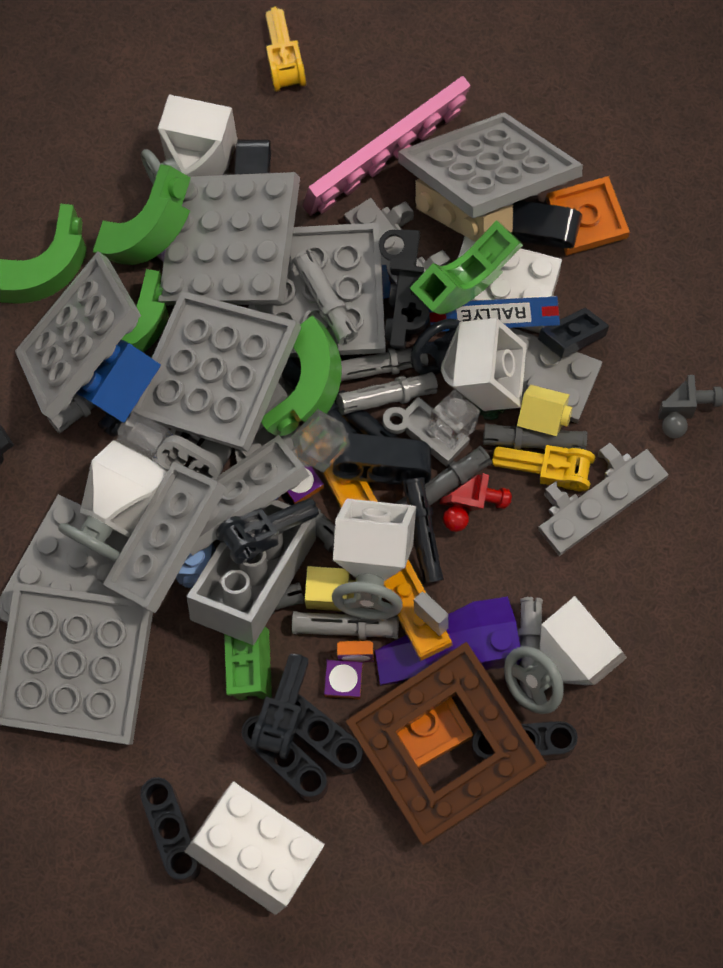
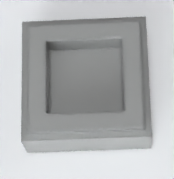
M422 591L413 600L414 612L440 636L448 629V613L426 592Z

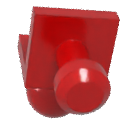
M482 473L471 477L470 480L447 496L441 497L440 504L451 506L445 511L443 516L445 527L452 532L464 530L469 522L466 510L484 509L485 501L495 503L497 508H507L512 499L510 490L502 487L499 490L487 488L488 474Z

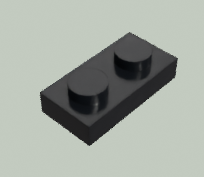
M585 307L560 319V325L542 328L538 340L560 358H563L605 337L609 325Z

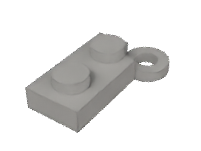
M419 397L406 410L401 407H391L383 414L382 423L388 432L399 434L406 431L405 433L413 440L427 443L431 448V455L446 467L468 445L470 440L469 437ZM398 416L402 419V423L394 425L390 422V418Z

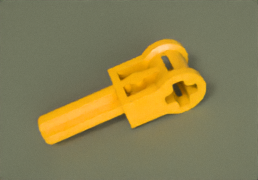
M273 7L270 11L266 12V20L272 45L266 46L274 90L280 91L281 87L300 84L301 87L306 86L297 40L290 41L284 11Z
M546 445L544 454L498 446L494 450L492 462L496 467L540 474V484L551 485L557 481L558 487L575 491H587L590 488V482L587 480L590 464L595 460V455L584 449ZM579 466L578 473L575 474L576 467Z

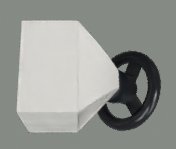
M498 318L465 322L457 319L440 320L424 330L415 341L411 350L410 361L413 369L419 374L432 372L435 375L442 372L445 381L483 411L521 408L527 344ZM449 329L442 338H438L434 342H428L437 333ZM430 353L435 359V364L423 365L420 359L421 354Z

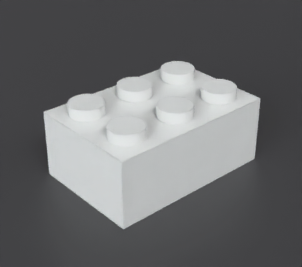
M465 236L458 258L466 253L476 242ZM520 248L501 268L503 273L471 301L553 296L560 274L562 259ZM544 326L519 328L540 333V330L544 328Z
M233 781L223 793L185 850V853L276 915L287 906L324 847V844Z

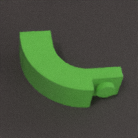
M160 164L150 197L143 210L135 218L125 223L103 221L93 252L97 253L99 251L109 260L127 265L146 262L163 252L180 233L188 218L190 210L183 207L182 204L191 178L169 165Z
M60 204L54 240L43 254L23 261L0 259V302L29 303L55 294L74 278L84 261L87 250L81 235L82 219L77 216L74 205Z
M496 220L466 253L445 266L432 263L410 289L432 312L437 314L449 313L465 305L490 286L503 273L501 268L523 244Z
M146 269L140 297L136 305L141 316L133 331L125 334L121 339L143 353L159 338L169 317L165 303L158 302V298L163 292V288L160 286V272Z
M313 315L300 324L301 330L293 346L301 362V375L298 385L290 396L265 414L261 421L265 429L275 436L279 435L281 437L292 433L301 421L313 428L328 413L339 391L342 365L338 347L326 327Z

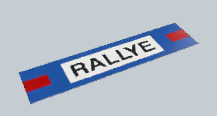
M557 296L469 301L460 308L445 314H437L429 309L431 325L444 319H457L465 322L489 318H498L508 328L560 325Z

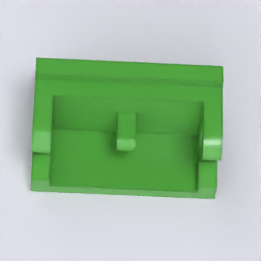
M264 627L254 645L224 634L227 695L239 700H247V696H257L260 699L272 698L269 629Z

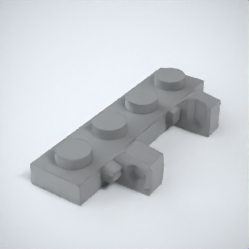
M372 198L344 214V220L348 224L379 223L380 238L386 231L402 230L400 227L413 219V210L406 201L390 211L388 207L380 210ZM392 236L386 240L384 248L387 253L396 255L403 250L404 242L401 238ZM441 250L429 257L427 261L422 256L419 257L416 266L424 267L425 272L432 263L445 266L450 264L451 260ZM381 254V265L386 264L390 281L393 284H398L399 276L391 274L389 268L390 261ZM412 307V310L415 312L417 316H420L422 314L421 312H418L416 308Z
M611 443L599 450L598 457L604 458L608 463V471L604 474L606 479L579 498L576 494L569 498L566 492H561L557 487V481L545 489L544 495L553 505L548 510L552 517L541 524L538 530L559 556L668 478L669 474L648 449L632 459L628 453L622 456Z

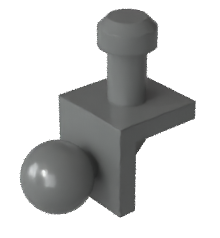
M688 375L666 401H662L660 405L658 419H664L662 422L664 434L673 439L682 437L688 428L685 418L693 417L697 404L712 403L713 407H721L723 405V388L721 386H713L712 390H696L695 375Z

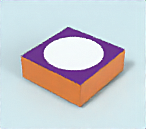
M306 458L300 460V462L304 465L310 476L301 481L297 487L286 492L294 504L308 499L324 489V484Z
M340 641L337 643L338 661L374 662L373 642Z
M327 660L325 697L360 699L363 663Z

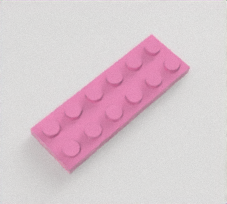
M461 76L310 185L303 203V208L310 216L317 211L323 214L336 203L335 198L341 193L351 194L362 184L360 180L366 175L370 174L371 177H374L387 166L385 162L392 156L398 159L399 150L410 147V143L417 138H420L421 141L427 139L436 131L435 125L443 119L448 123L458 116L461 112L460 107L467 101L465 96L471 86L464 76Z

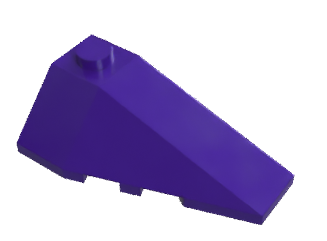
M501 597L474 601L448 614V629L446 631L452 640V646L420 661L407 635L375 650L380 686L406 682L465 642L469 644L485 670L504 668L505 660L509 653L515 648L520 647L516 620L509 598ZM521 658L516 662L517 665H520Z

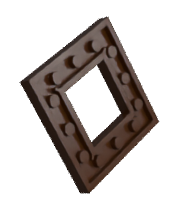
M467 642L346 720L424 846L548 766ZM458 694L495 751V754L437 792H434L397 733Z

